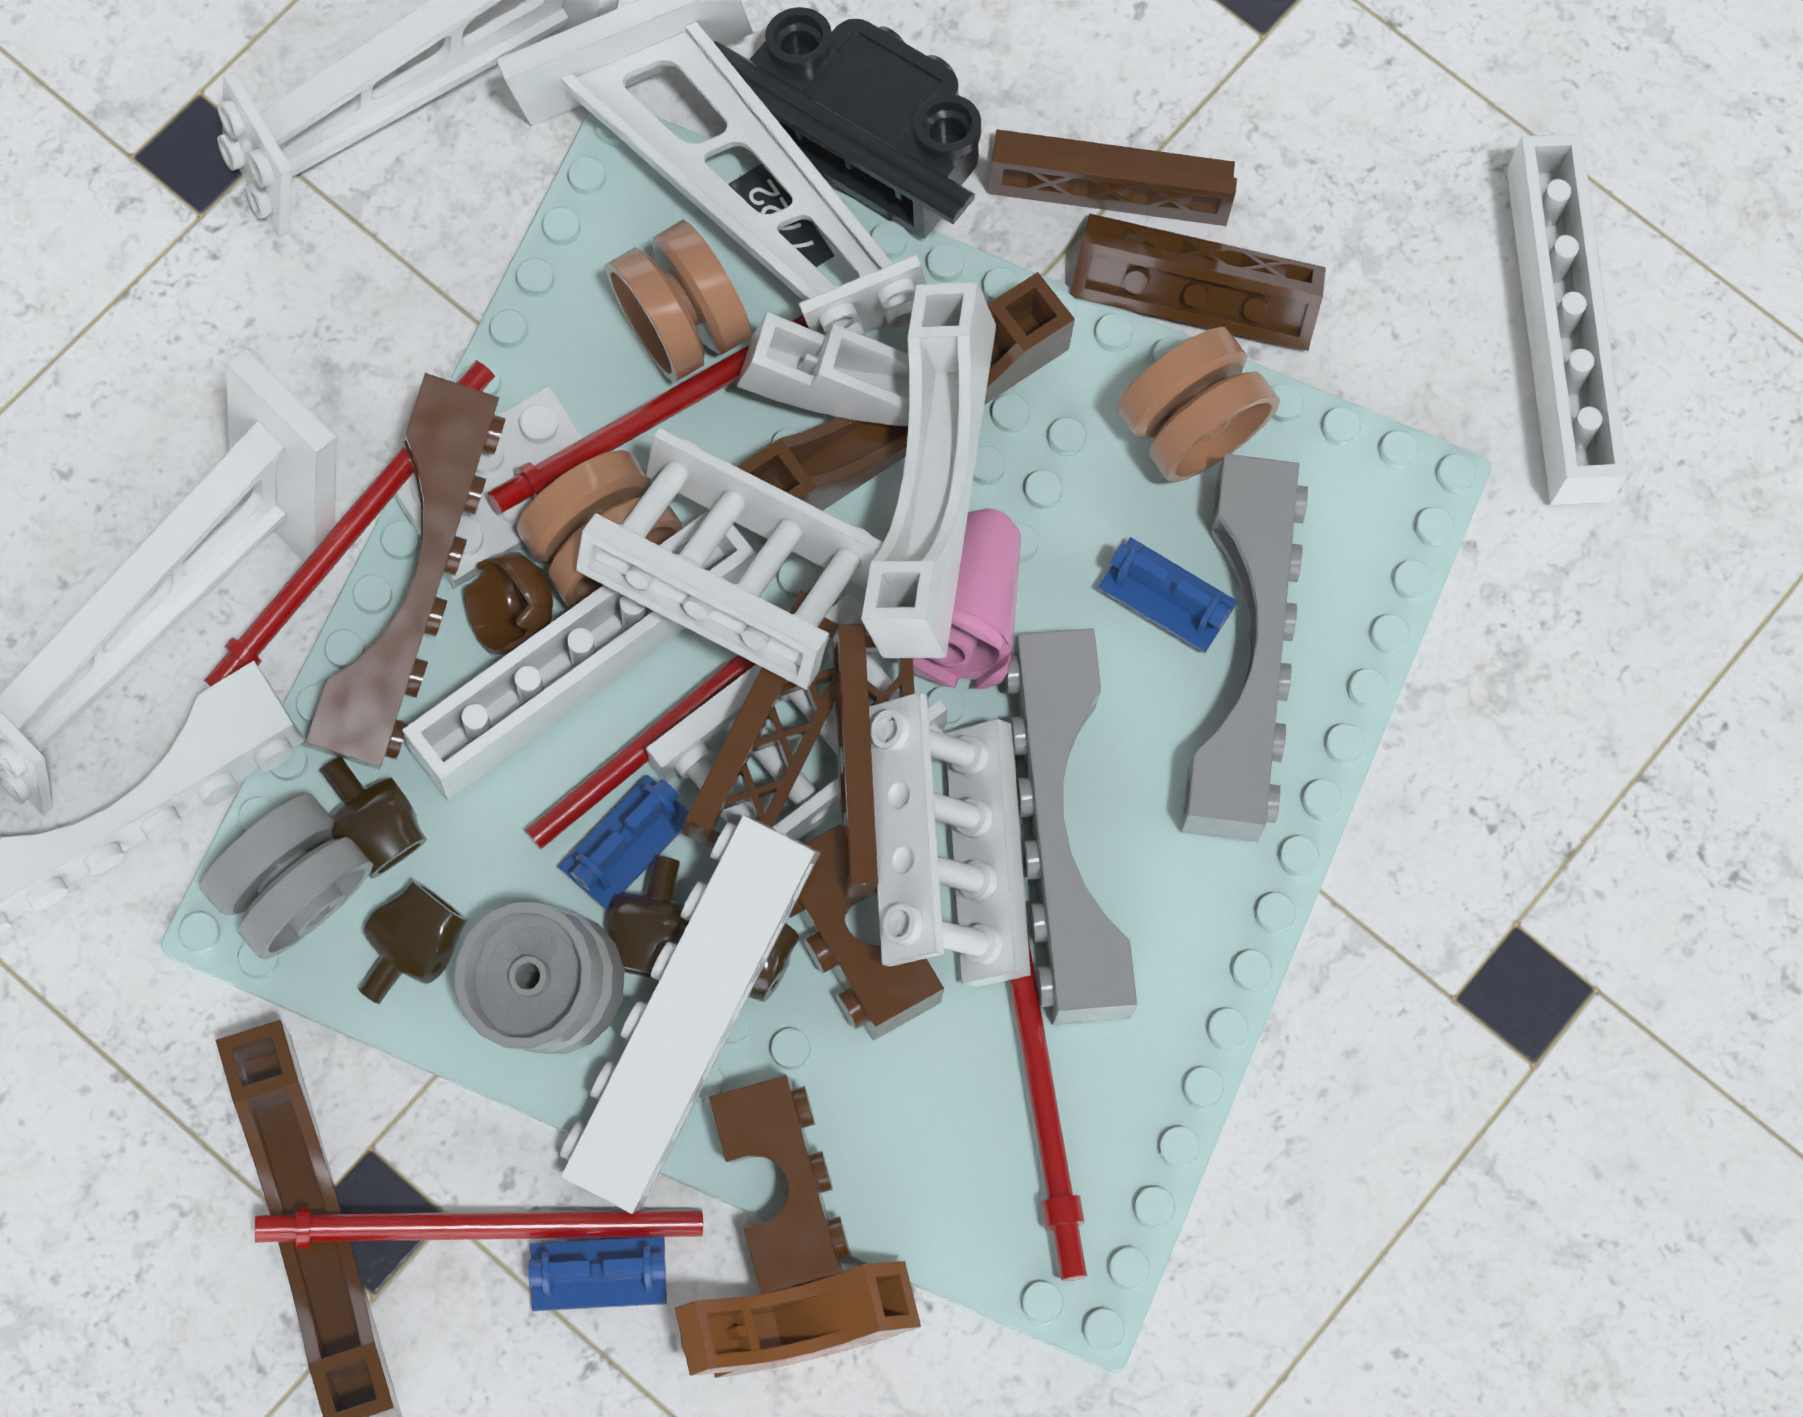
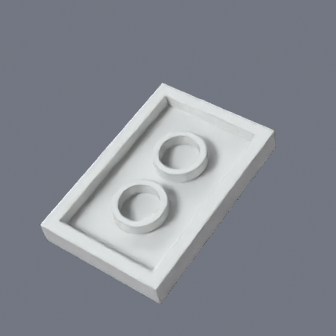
M550 386L498 415L506 418L495 454L482 451L475 473L477 476L486 478L475 515L466 512L462 513L455 535L467 539L456 576L445 573L454 589L484 572V569L478 570V562L496 554L518 552L526 547L518 535L516 526L523 511L533 500L528 498L504 513L499 514L493 508L487 492L517 476L516 469L521 465L531 462L535 466L583 438ZM413 473L394 497L420 535L421 506Z

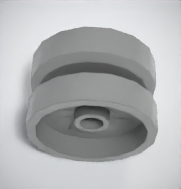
M309 793L292 798L252 825L218 857L201 879L199 889L221 914L234 915L246 911L243 915L238 934L260 959L267 960L282 953L320 926L359 889L373 867V863L352 839L344 837L328 841L335 820L318 800Z
M513 902L488 912L467 933L456 957L454 989L463 1016L480 1036L504 1048L535 1053L568 1054L592 1044L612 1024L623 999L625 970L616 943L598 923L576 912L558 909L544 903Z

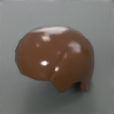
M520 552L496 554L477 563L478 570L484 569V572L464 589L468 621L477 640L492 654L510 653L551 623L554 602L551 586L543 570Z

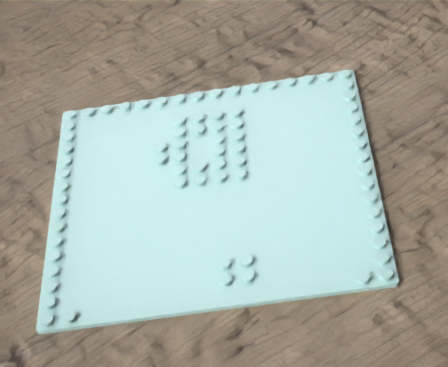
M589 111L450 381L457 383L475 360L484 364L493 372L495 377L483 392L500 397L495 415L501 414L550 386L584 438L748 346L751 338L720 355L703 343L705 354L704 366L673 383L654 363L619 305L608 280L605 265L634 247L644 251L655 260L653 237L683 219L690 223L704 238L724 268L743 304L751 325L752 336L767 312L789 321L803 315L799 303L803 302V300ZM657 117L679 139L685 142L701 143L710 139ZM730 148L709 157L706 164L729 184L760 165L761 162L754 156ZM834 190L893 264L917 255L927 284L978 282L988 304L1036 273L934 230L923 239L858 199ZM816 227L835 255L818 266L817 269L832 283L839 286L858 279L859 275ZM1041 275L1075 318L1070 347L1068 351L984 405L968 512L986 508L999 510L1010 517L1021 533L1013 653L1018 634L1091 628L1095 630L1101 692L1095 710L1078 733L1068 757L1063 781L1064 821L1071 853L1085 886L1105 915L1130 940L1137 1006L1131 1019L1053 1025L1051 1006L1041 1007L1073 1195H1080L1085 1223L1079 1226L1087 1277L1075 1281H1061L1053 1231L1045 1229L1041 1202L1046 1200L1047 1196L1010 981L1007 980L980 987L962 984L960 952L944 949L943 955L927 958L944 987L942 1002L873 1041L864 1025L855 1030L845 1016L837 999V995L844 990L832 969L822 973L813 961L804 942V939L811 936V933L800 914L792 918L788 917L786 923L798 933L800 939L791 953L789 966L780 984L765 1002L748 997L659 1174L765 1221L774 1218L784 1207L788 1196V1183L784 1172L775 1162L765 1157H753L735 1163H727L725 1161L709 1096L787 1075L791 1078L794 1089L805 1086L808 1092L816 1125L805 1127L804 1129L811 1154L820 1151L824 1153L833 1190L822 1193L828 1218L841 1216L851 1255L847 1257L863 1264L905 1261L911 1285L1101 1369L1115 1373L1121 1371L1128 1362L1488 480L1491 464L1487 458L1246 360L1242 373L1259 372L1280 398V403L1277 411L1267 424L1232 454L1300 463L1298 485L1308 486L1303 524L1294 523L1292 544L1303 546L1301 570L1298 582L1289 581L1287 603L1297 604L1296 627L1293 640H1283L1281 662L1291 663L1292 665L1291 683L1287 701L1278 700L1276 723L1286 724L1285 747L1282 761H1272L1270 784L1280 785V804L1276 823L1266 822V826L1257 842L1181 832L1186 776L1194 753L1218 731L1237 704L1243 690L1249 660V622L1242 590L1228 558L1211 535L1216 478L1222 461L1194 477L1172 483L1164 477L1149 456L1154 437L1145 439L1136 437L1116 410L1119 399L1132 382L1154 362L1173 348L1190 339L1191 336L1126 309L1074 298L1070 294L1072 287ZM888 324L866 333V337L908 354L907 338L910 324L898 328H891ZM737 380L613 451L625 450L632 453L645 472H647L653 436L661 428L680 439L695 443L702 450L737 467L778 439L801 433L826 423L837 416L818 413L772 400L737 387ZM905 457L823 511L851 526L866 530L873 537L884 542L890 530L899 499ZM679 493L676 494L669 504L682 522L683 528L709 510ZM393 497L384 507L283 703L305 741L293 748L295 750L293 756L284 764L264 772L258 769L245 777L161 940V949L172 960L569 1134L578 1120L588 1124L599 1102L590 1096L592 1088L607 1061L618 1064L629 1042L620 1037L623 1026L638 1001L648 1005L659 981L624 973L622 1002L612 1024L592 1044L568 1054L535 1053L504 1048L480 1036L463 1016L454 989L456 957L467 933L488 912L513 902L544 903L558 909L576 912L598 923L608 934V923L612 905L607 910L603 909L559 869V866L647 774L656 782L661 779L650 765V761L644 764L542 850L534 844L524 830L737 655L736 653L688 628L684 629L450 800L445 798L412 755L405 737L397 760L385 756L379 770L344 759L364 788L380 780L392 777L416 812L418 825L427 841L413 854L382 875L373 879L368 876L359 889L320 926L302 940L267 960L260 959L238 934L243 915L246 911L234 915L221 914L199 889L201 879L218 857L252 825L280 805L306 793L313 795L330 815L342 804L340 798L321 773V770L327 764L339 757L304 746L325 681L352 664L382 635L400 609L413 580L420 548V535L396 498ZM734 522L735 528L753 548L757 556L763 547L761 542L751 530ZM1132 537L1238 601L1206 653L1097 589L1112 566L1110 562L1122 542L1127 543L1129 538ZM525 547L518 552L543 570L551 586L554 601L552 623L572 607L566 605L549 579L548 570L552 563L536 561L528 548ZM791 552L760 598L789 612L800 590L809 594L825 568ZM443 573L436 597L448 600L436 637L425 633L423 635L416 658L428 661L417 698L404 695L397 716L398 720L407 722L408 725L508 654H492L477 640L468 621L464 589L468 584L478 579L482 573L455 589L445 573ZM849 581L835 601L836 604L851 593L863 607L866 589ZM868 652L891 681L894 682L898 677L897 658H882L880 652ZM830 659L821 665L819 672L833 668V660ZM914 673L915 693L920 692L927 695L928 707L940 699L947 708V724L942 729L944 734L994 719L1010 723L1011 717L1020 716L1018 694H1007L1005 678L1001 683L987 689H975L977 680L959 678L956 687L953 688L937 684ZM830 681L816 685L817 691L822 697ZM781 697L778 699L775 708L784 731L810 723L792 700L784 701ZM869 697L870 707L874 703V701ZM768 719L765 728L772 735L774 732ZM820 734L801 770L818 792L839 777L838 755ZM802 737L788 741L792 755H794ZM725 740L710 750L713 754L710 760L712 764ZM751 753L747 765L755 788L774 782L775 779L757 757ZM1014 755L1016 785L1017 779L1026 778L1024 755ZM931 757L933 792L949 797L947 762ZM678 775L668 784L679 794L680 797L677 801L690 811L700 789L690 777L682 779ZM741 775L734 788L737 794L746 791ZM775 793L759 798L764 813ZM789 796L775 825L798 808ZM750 801L745 802V805L754 814ZM840 809L799 841L806 843L841 824ZM1019 815L1027 932L1037 984V967H1047L1044 942L1034 943L1032 939L1030 904L1040 903L1038 881L1037 879L1027 880L1024 867L1023 842L1033 840L1031 817H1020ZM720 816L714 828L719 833L722 832L727 824L722 816ZM935 820L937 854L940 857L954 860L951 825ZM682 832L659 856L670 857L680 861L672 900L685 904L698 882L708 886L719 861L711 858L712 848L683 835ZM330 835L328 841L334 840ZM654 861L624 893H647ZM415 880L446 900L462 913L468 921L459 936L449 964L436 980L429 984H424L402 973L382 1002L376 1004L358 990L381 958L365 938L364 928L369 918L377 909L405 891L410 883ZM940 884L942 921L958 925L956 888ZM869 896L849 910L845 917V922L851 934L859 941L868 945L881 946L878 896Z

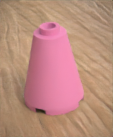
M990 508L968 512L946 658H913V670L917 675L937 684L953 688L956 687L959 678L977 680L975 689H987L1001 683L1008 673L1013 655L1021 533L1005 513Z

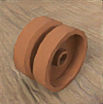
M684 219L653 237L655 260L644 251L634 247L605 265L612 290L632 329L654 363L673 383L704 366L705 354L703 343L711 350L723 355L752 338L751 325L732 282L704 238Z
M1225 327L1209 329L1191 337L1167 352L1132 382L1118 401L1116 411L1132 433L1140 439L1154 437L1149 456L1164 477L1172 483L1194 477L1222 461L1224 453L1232 454L1248 442L1267 424L1278 409L1280 398L1265 378L1257 371L1242 373L1248 355Z
M625 450L603 453L582 462L558 477L534 498L523 511L516 526L519 537L535 560L543 563H552L548 570L549 579L567 606L574 607L603 586V584L576 571L582 530L595 513L616 524L622 525L651 486V479L646 477V472L636 457ZM670 505L665 509L645 539L660 545L683 529L682 522Z

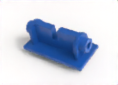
M1132 537L1129 538L1127 543L1122 542L1110 562L1112 566L1097 588L1204 653L1207 652L1238 603L1234 598Z
M647 774L562 862L559 869L603 909L607 910L613 904L615 896L623 894L654 861L655 856H659L683 831L689 811L677 801L680 796L670 784L663 779L656 782Z
M664 1236L530 1243L531 1259L528 1262L529 1286L532 1291V1312L667 1304Z

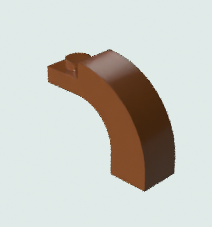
M905 1261L862 1264L817 1281L783 1290L743 1297L696 1300L675 1308L681 1335V1345L685 1353L689 1375L714 1373L715 1378L757 1372L820 1358L872 1344L921 1327Z

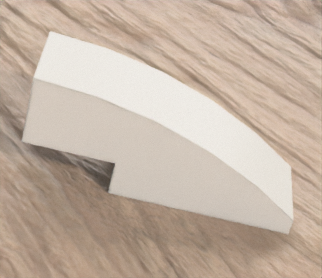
M770 312L766 313L751 338L737 387L775 401L818 413L858 421L908 426L909 357L907 353L833 323L827 334L823 335Z

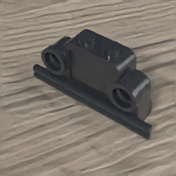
M804 7L789 8L774 16L766 28L765 42L749 60L718 41H714L718 49L822 177L829 183L923 239L929 235L941 218L954 225L975 199V193L963 187L962 184L975 170L979 161V141L982 132L981 116L977 107L970 100L959 96V84L955 72L942 58L936 55L927 56L906 44L892 29L885 26L877 27L863 19L845 20L832 31L829 22L822 14Z

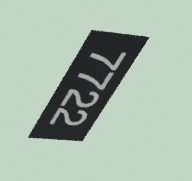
M762 163L728 184L754 210L763 214H772L789 207L793 201L791 196ZM801 219L779 230V233L816 268L835 256L810 220Z

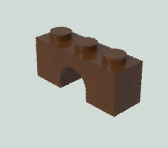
M841 824L804 843L820 851L821 854L789 917L792 918L800 914L811 933V936L805 938L804 942L813 961L822 973L832 969L844 991L837 995V999L853 1028L856 1030L864 1025L874 1041L940 1004L944 987L927 958L891 967L882 965L881 946L865 944L855 938L849 931L845 922L847 913L855 904L869 896L845 897Z
M785 1075L709 1096L725 1161L727 1163H735L753 1157H765L775 1162L782 1169L787 1179L788 1196L779 1214L767 1222L744 1228L761 1294L843 1272L840 1258L850 1256L851 1252L841 1216L829 1219L822 1193L833 1190V1185L823 1151L811 1154L804 1128L816 1125L806 1087L802 1086L794 1089L791 1078Z

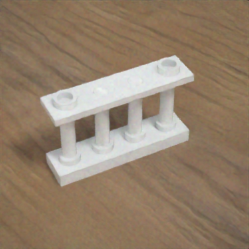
M659 428L653 436L646 477L654 482L622 525L616 524L597 513L594 514L582 530L576 571L807 690L819 672L829 636L828 632L818 628V626L849 581L864 589L867 588L871 560L881 549L883 542L873 537L866 530L851 526L702 450L695 443L680 439ZM677 493L711 510L680 554H674L645 539ZM734 522L768 539L737 584H732L702 568ZM791 552L825 568L795 614H791L760 598Z
M849 593L830 608L825 618L838 624H863L861 620L863 607ZM830 637L827 640L821 666L828 660H833L832 638ZM866 652L868 681L883 693L893 682L871 655ZM757 664L646 748L650 765L661 779L668 783L678 775L682 779L690 777L697 787L701 789L713 765L710 762L713 757L710 750L726 739L762 668ZM806 689L780 696L784 701L792 700L805 717L811 721L814 710ZM899 689L889 698V700L900 698ZM939 699L928 707L929 729L943 733L942 729L947 724V708ZM831 709L820 731V735L838 755L836 712ZM765 727L759 739L771 735ZM778 744L753 752L775 781L783 778L787 768ZM801 771L789 794V798L798 808L773 828L798 841L840 809L839 777L818 792ZM745 803L724 809L721 814L727 823L730 822L738 826L743 815L756 819Z
M920 692L870 706L882 965L891 967L944 954V949L960 952L962 984L980 987L1029 976L1030 962L1012 724L994 719L945 734L929 729L927 695ZM931 757L947 762L949 797L933 792ZM935 820L951 825L954 860L940 857L937 854ZM940 884L956 888L958 925L942 921Z

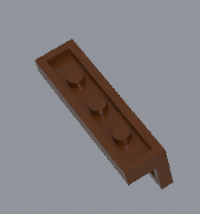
M996 129L988 194L1226 226L1236 195L1237 178H1234L1235 161Z
M1089 213L1070 294L1074 298L1209 329L1225 327L1231 334L1308 351L1323 298L1326 267Z
M800 590L789 613H796L807 597V593ZM824 617L818 628L828 632V637L833 639L838 623ZM763 667L761 668L686 817L683 835L713 849L721 834L715 831L714 828L723 810L748 801L751 803L756 820L772 828L774 827L835 703L833 668L818 672L806 690L814 710L810 723L785 731L781 725L775 705L780 696L804 688L792 682H787L788 680ZM830 681L822 699H820L816 685ZM769 719L774 734L759 739ZM802 737L794 755H792L788 741ZM778 744L787 768L783 778L755 788L747 765L751 753ZM741 775L746 791L731 795ZM775 793L764 813L759 798Z
M838 624L832 639L844 891L845 897L878 896L869 697L874 701L871 705L873 706L890 701L889 698L898 689L900 698L915 694L913 658H897L898 677L881 693L867 678L866 652H879L871 636L865 635V625Z

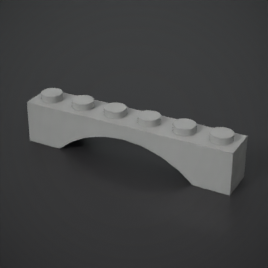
M1224 453L1217 474L1211 535L1228 558L1242 590L1249 622V660L1243 690L1237 704L1218 731L1194 753L1187 770L1181 832L1257 842L1266 826V822L1276 823L1281 789L1280 785L1270 784L1272 761H1282L1286 739V724L1276 723L1278 700L1287 701L1292 673L1291 663L1281 662L1283 640H1293L1297 619V604L1287 603L1289 581L1298 582L1303 553L1302 545L1292 544L1294 523L1303 524L1308 499V486L1298 485L1300 463Z
M1091 628L1018 634L1012 662L1004 678L1007 694H1018L1020 712L1019 717H1011L1010 723L1012 724L1014 755H1024L1026 778L1017 779L1020 817H1031L1033 840L1023 842L1025 874L1027 880L1037 879L1040 903L1030 904L1031 933L1034 943L1044 942L1047 967H1037V989L1040 1007L1051 1006L1053 1025L1131 1019L1137 1006L1130 940L1105 915L1085 886L1071 853L1064 821L1063 781L1068 757L1078 733L1095 710L1101 692L1095 630Z

